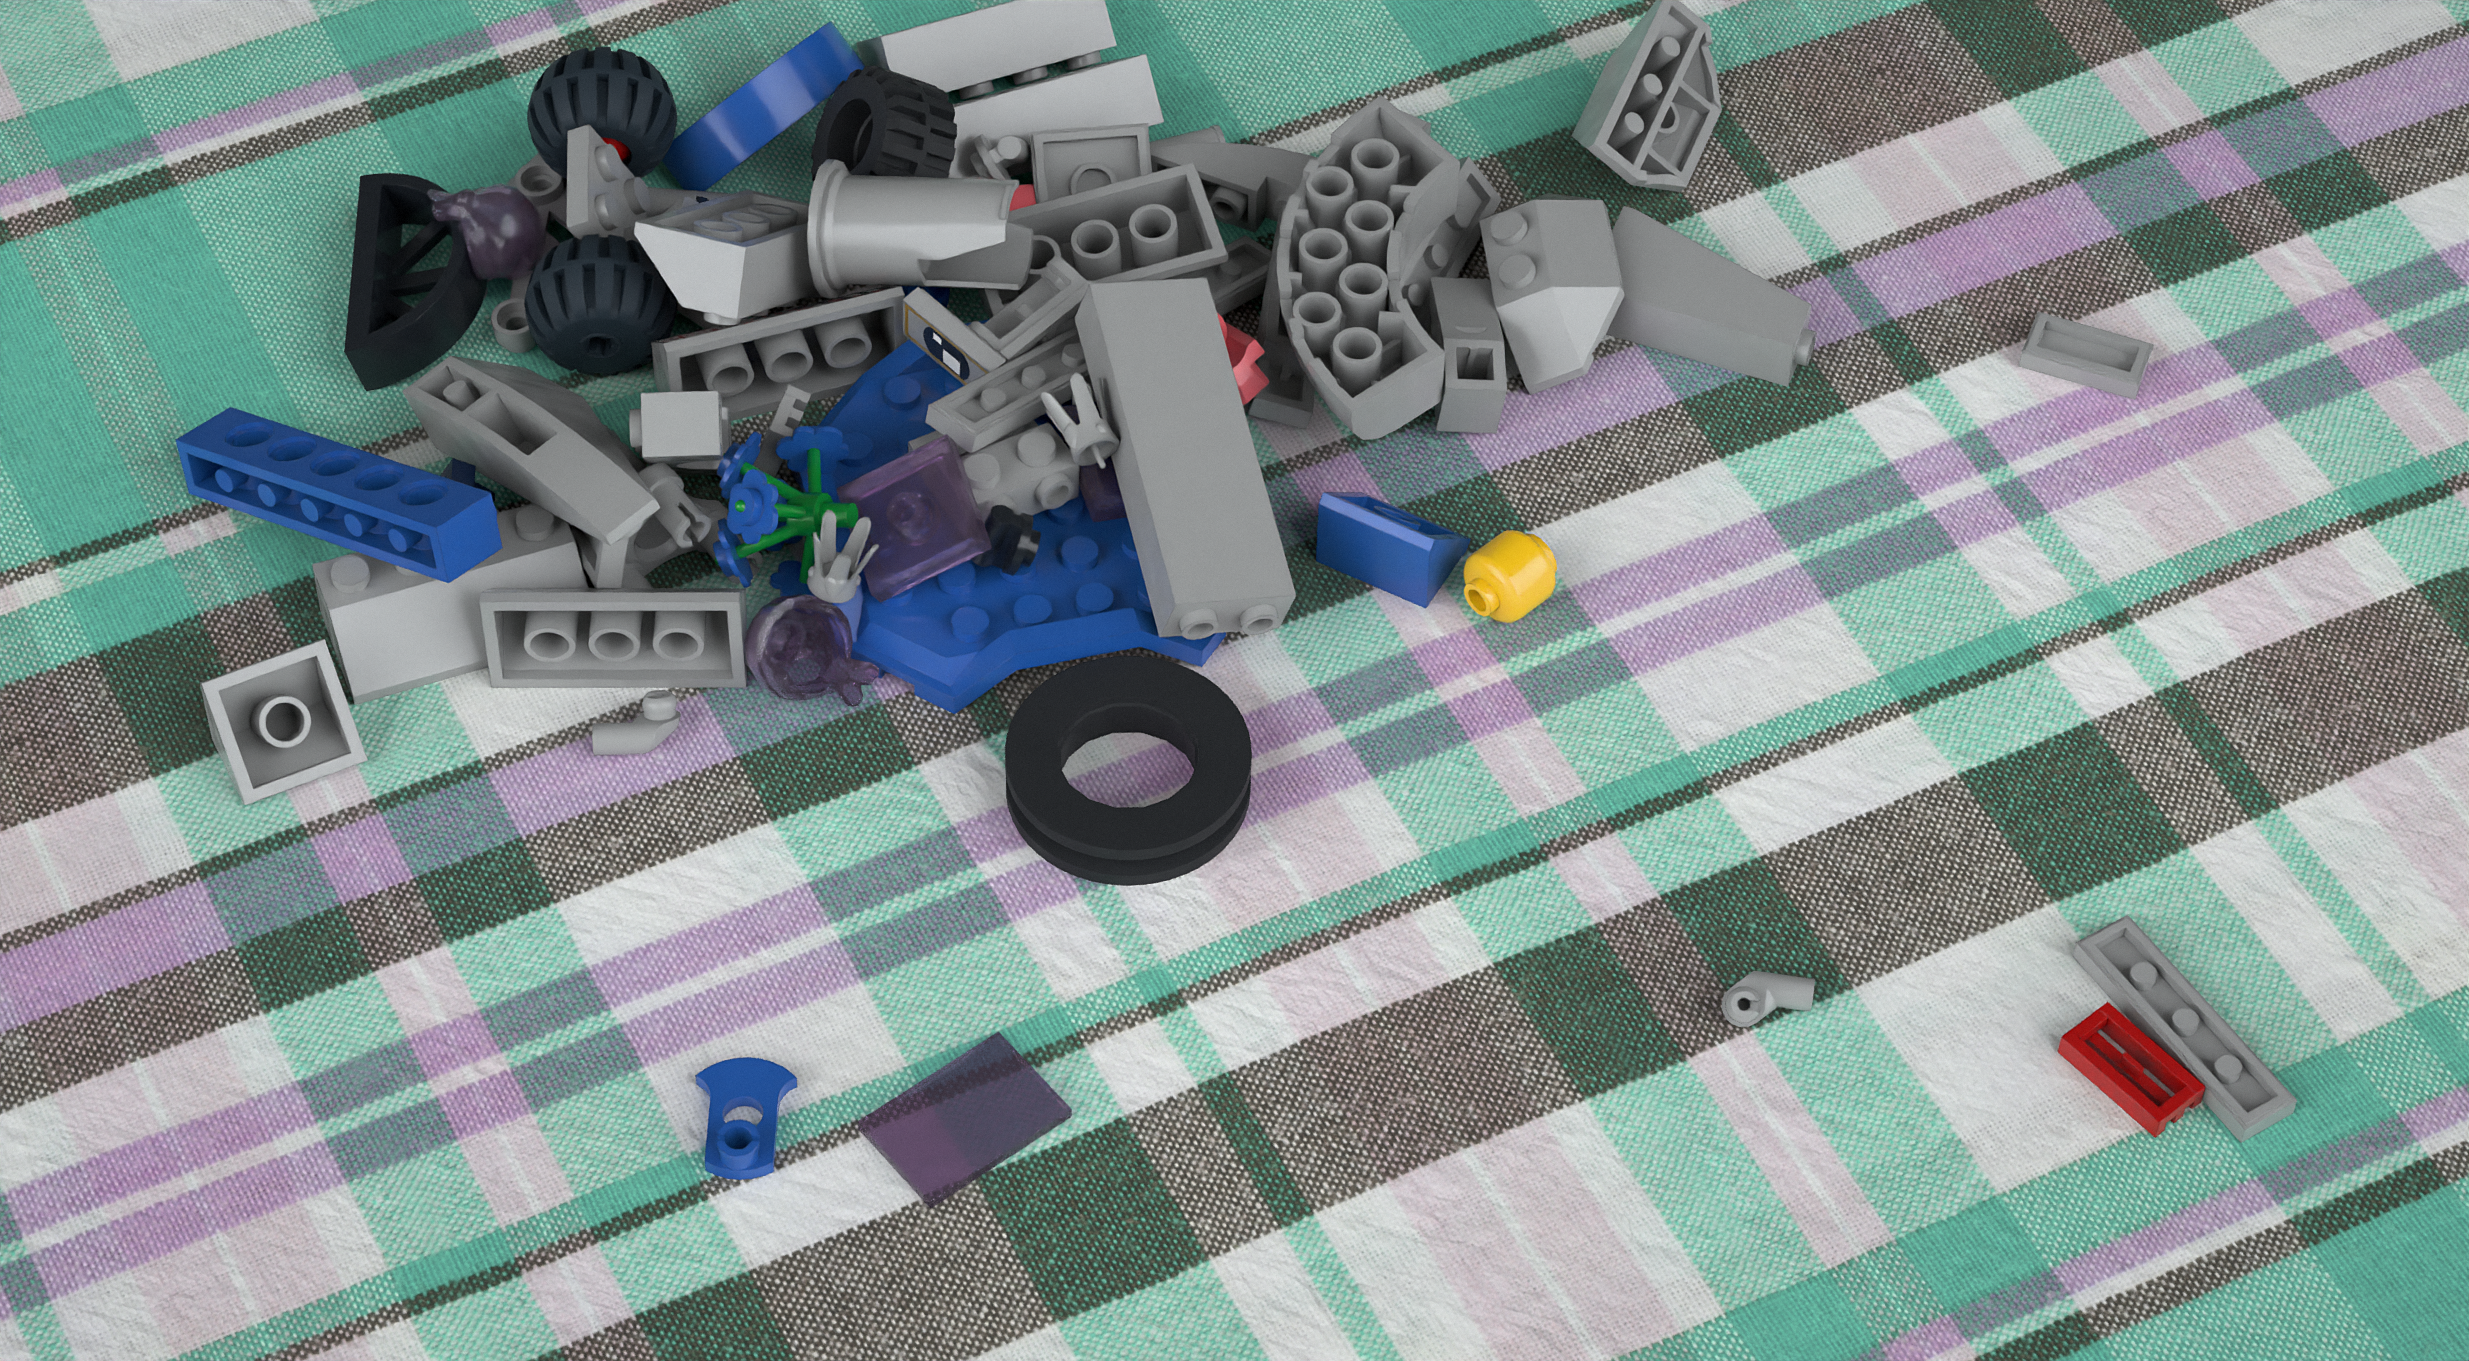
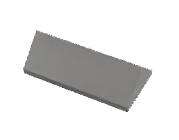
M491 588L480 592L479 603L491 688H746V588Z

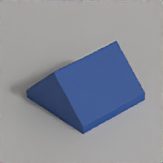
M1323 492L1318 504L1316 562L1425 609L1462 558L1471 538L1363 492Z

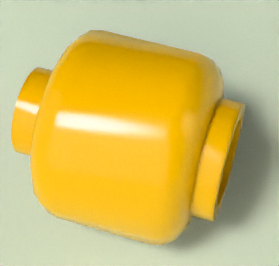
M1506 530L1497 535L1466 559L1463 575L1465 582L1464 595L1468 604L1479 615L1489 616L1498 622L1513 623L1521 619L1553 594L1557 570L1553 552L1541 538L1534 534Z

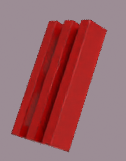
M2109 1002L2105 1003L2061 1037L2058 1053L2155 1138L2165 1130L2167 1122L2175 1123L2183 1117L2185 1108L2189 1106L2193 1109L2202 1102L2206 1087ZM2101 1029L2127 1053L2122 1054L2097 1031ZM2144 1068L2175 1095L2171 1097L2143 1072Z

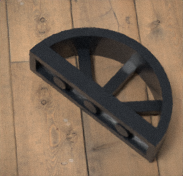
M379 173L360 176L344 352L366 391H370L408 378L445 354L472 324L483 303L487 288L488 269L486 259L460 206L439 185L413 175ZM403 224L425 226L401 248ZM447 235L453 238L451 255L447 266L405 274ZM429 292L414 308L398 298Z

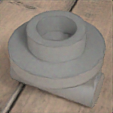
M981 134L974 139L977 151L970 155V159L982 179L1011 180L1006 168L1015 162H1026L1031 156L1030 145L1025 140L1008 135L1001 138L998 146L993 148L986 137Z

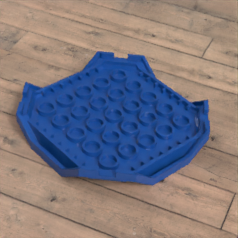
M982 320V321H978V322L984 324V323H986L988 320ZM910 339L863 373L818 425L820 427L831 426L840 430L843 437L842 442L849 447V456L844 460L837 461V467L833 472L821 475L822 493H828L833 502L854 503L858 508V520L862 517H869L871 521L870 532L858 564L874 544H879V548L859 573L861 582L857 586L855 596L847 602L831 603L841 660L880 679L888 672L913 684L915 696L956 714L1016 670L1137 647H1143L1203 667L1226 637V632L1214 633L1206 638L1197 640L1186 639L1183 636L1159 637L1111 456L1104 459L1105 468H1100L1098 463L1087 466L1079 465L1078 497L1067 501L1058 508L1047 509L1032 515V529L1040 531L1041 537L1037 553L1029 568L1020 565L1016 574L1011 576L1003 573L1002 568L993 565L982 567L975 564L970 558V551L977 538L970 541L966 539L908 459V442L936 431V429L925 423L928 405L964 385ZM1072 399L1061 404L1076 425L1080 424L1078 412L1072 406ZM1046 413L1034 419L1038 426L1049 422L1070 450L1063 434ZM807 469L801 472L790 470L791 476L801 487L802 492H808ZM836 528V552L842 551L854 528Z

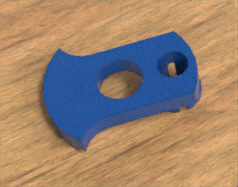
M750 1057L724 1060L699 1072L695 1076L696 1085L705 1090L710 1097L705 1170L719 1177L736 1180L754 1179L774 1172L779 1106L782 1098L789 1091L798 1087L797 1077L786 1068L774 1062ZM742 1106L753 1107L762 1114V1119L756 1126L746 1120H731L726 1123L724 1119L731 1110Z

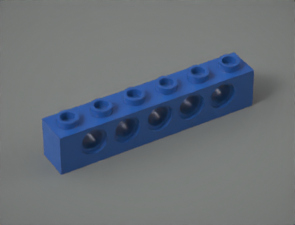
M229 407L176 439L189 494L422 575L450 583L503 548L497 523V510L490 492L233 407Z

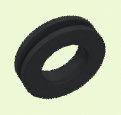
M1142 656L1106 657L1074 665L1055 674L1038 686L1023 701L1010 723L1005 743L1006 799L1012 821L1026 843L1038 855L1060 870L1082 879L1109 885L1133 886L1154 884L1183 876L1200 868L1223 851L1233 840L1246 817L1250 801L1252 764L1249 731L1237 706L1223 690L1206 677L1182 665ZM1139 732L1168 741L1187 756L1194 769L1189 782L1172 797L1146 807L1119 808L1088 799L1069 784L1062 771L1068 757L1088 741L1111 733Z

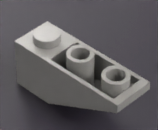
M1430 277L1431 338L1445 351L1442 401L1435 405L1436 431L1496 434L1507 393L1504 339L1495 308L1490 280Z

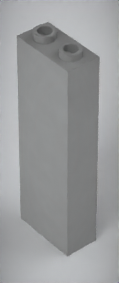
M1207 277L1089 283L1075 316V322L1099 412L1097 379L1101 378L1107 422L1120 442L1118 449L1111 457L1159 637L1183 636L1186 639L1197 640L1206 638L1214 633L1243 631L1248 635H1259L1279 628L1296 597V592Z

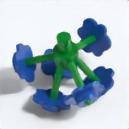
M800 426L793 430L792 436H787L777 441L776 454L780 458L787 460V466L790 470L801 472L807 469L808 492H800L789 486L784 480L776 479L753 466L760 453L759 444L762 439V435L755 431L749 436L745 444L740 445L734 442L723 454V460H721L718 466L717 475L722 477L720 481V488H722L720 496L725 499L730 497L727 520L725 518L718 520L719 540L713 543L715 563L720 566L726 577L729 578L733 575L737 578L739 577L743 587L747 588L752 586L751 580L754 578L746 558L747 556L763 549L770 552L779 551L784 543L795 544L803 536H806L802 562L794 560L781 562L778 565V572L770 576L769 583L773 588L779 589L781 598L789 603L800 606L826 604L828 602L816 597L810 591L807 584L808 570L815 563L813 532L817 533L819 539L822 518L827 510H832L835 513L836 528H854L858 521V508L854 503L833 502L828 493H822L821 475L833 472L837 467V461L844 460L849 456V447L842 442L841 431L831 426ZM736 534L742 535L743 541L745 543L741 544Z

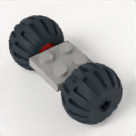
M595 47V50L589 51L587 48L572 51L569 55H563L551 63L538 79L528 105L527 121L535 148L544 162L553 171L563 178H567L566 228L573 234L574 238L563 241L559 246L553 247L537 264L530 276L524 298V307L529 331L541 351L550 360L567 370L573 371L576 369L580 374L593 376L594 373H602L603 376L618 375L619 371L628 373L649 363L653 359L651 342L670 338L676 318L677 299L636 238L634 229L635 221L646 219V212L651 209L650 193L641 178L652 172L660 164L671 147L677 126V111L672 92L666 80L654 65L641 56L636 57L633 52L623 49L611 51L610 47Z

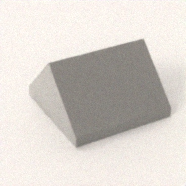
M325 639L314 641L200 682L212 740L244 805L368 761Z

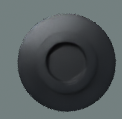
M1003 505L993 506L970 551L971 560L982 567L993 565L1002 568L1003 573L1011 576L1016 574L1020 565L1029 568L1037 553L1041 537L1040 531L1032 529L1033 516L1026 513L1014 514L1010 508Z

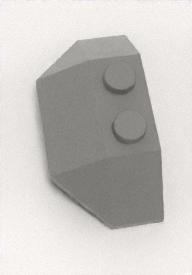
M1656 0L1608 59L1573 131L1572 137L1630 185L1681 192L1687 187L1722 111L1716 67L1708 47L1712 44L1710 26L1679 0Z
M1546 193L1480 220L1495 308L1529 394L1533 395L1586 375L1594 360L1592 353L1606 335L1625 296L1608 210L1603 200Z

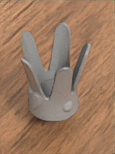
M1075 373L1070 379V384L1080 424L1076 425L1057 399L1049 392L1041 393V399L1047 408L1045 412L1063 434L1070 447L1075 464L1087 466L1098 463L1100 468H1105L1104 459L1111 456L1118 449L1120 442L1107 422L1101 378L1097 379L1100 418L1084 378L1080 374Z
M827 510L824 513L820 541L817 533L813 532L815 563L814 566L809 568L807 579L810 591L819 599L830 603H843L855 596L857 586L861 582L859 573L879 548V544H874L858 564L871 528L869 517H862L858 520L842 551L836 552V515L832 510Z

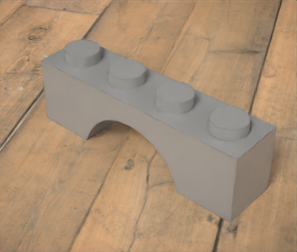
M719 391L640 393L641 409H630L629 429L631 447H635V452H639V456L643 457L644 462H647L649 465L665 463L678 476L717 475L718 466L721 460H723V454L732 445L731 412L728 407H722V397Z

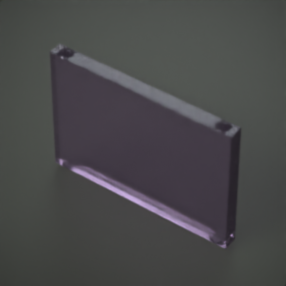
M998 1031L891 1101L858 1121V1129L931 1209L1044 1134L1072 1117V1109Z

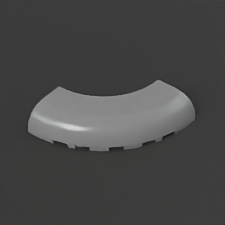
M1382 95L1355 112L1331 134V143L1316 160L1310 158L1303 170V179L1293 196L1290 195L1283 212L1277 248L1276 281L1284 323L1294 353L1308 380L1329 409L1354 434L1363 440L1379 439L1394 432L1442 401L1445 351L1427 334L1415 317L1407 299H1403L1400 280L1412 254L1425 237L1441 222L1457 212L1460 161Z

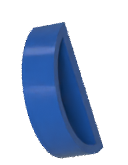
M830 21L672 141V145L662 159V162L684 190L706 191L833 95L835 88L842 80L847 81L850 73L856 69L863 70L865 64L833 22Z

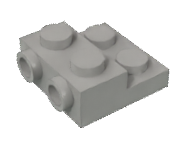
M1032 420L972 454L937 430L908 442V459L968 541L978 537L992 507L995 505L1006 506L1017 515L1021 513L1034 515L1047 509L1058 508L1067 501L1078 497L1079 465L1073 462L1071 451L1049 422L1038 426L1035 420Z

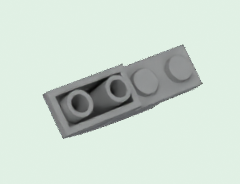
M1218 142L1155 146L1151 151L1152 173L1194 162L1214 218L1223 223L1232 224L1256 233L1265 218L1278 221L1282 204L1287 205L1290 195L1293 196L1303 179V170L1310 158L1317 159V157L1279 148Z

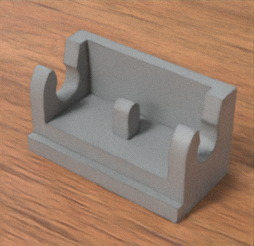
M1055 256L1046 264L1049 269L1041 274V279L986 323L982 324L975 320L968 325L971 330L1006 358V363L1076 326L1075 316L1088 285L1092 282L1083 278L1064 259Z

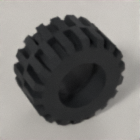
M873 65L865 66L863 70L856 69L851 72L847 81L842 80L835 88L834 95L831 99H828L820 122L818 121L811 152V159H813L811 168L812 181L815 180L819 167L827 159H836L844 162L851 175L948 178L951 162L954 161L956 151L954 143L957 137V124L953 123L955 110L953 104L948 102V95L944 90L938 89L935 85Z

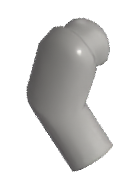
M666 690L650 691L643 698L642 708L644 712L632 722L593 723L592 743L594 756L646 754L653 751L678 728L681 714L676 710L677 699L675 695Z
M1753 971L1724 994L1722 1012L1731 1024L1738 1027L1754 1025L1778 1007L1811 1012L1815 979Z

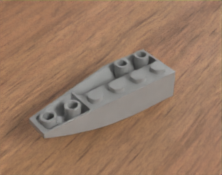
M450 355L402 391L436 449L452 458L475 465V471L610 546L637 533L642 527L644 520L660 509L653 494L585 399L525 367Z

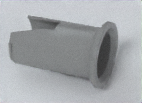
M827 159L819 167L816 174L808 209L807 242L809 266L814 286L820 297L828 299L838 298L845 291L848 284L1020 290L1026 284L1030 271L1033 229L1008 220L1010 203L1015 190L1019 187V180L851 175L844 162L836 159Z

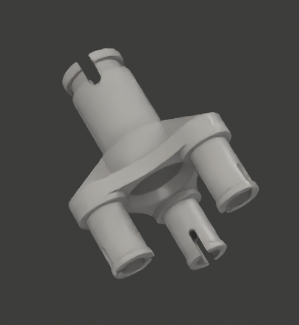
M603 425L660 506L659 510L644 520L640 530L628 539L621 588H653L644 576L664 562L690 551L707 552L715 560L713 543L719 540L718 520L723 518L727 520L729 511L717 500L699 499L686 494L683 490L684 484L682 479L669 465L655 463L646 467L633 451L620 441V438L613 430L611 431L606 425ZM736 534L741 544L745 543L743 541L742 535ZM759 551L746 557L753 576L760 569L755 564L763 563V557ZM735 575L728 578L733 583H741L739 577L737 578Z

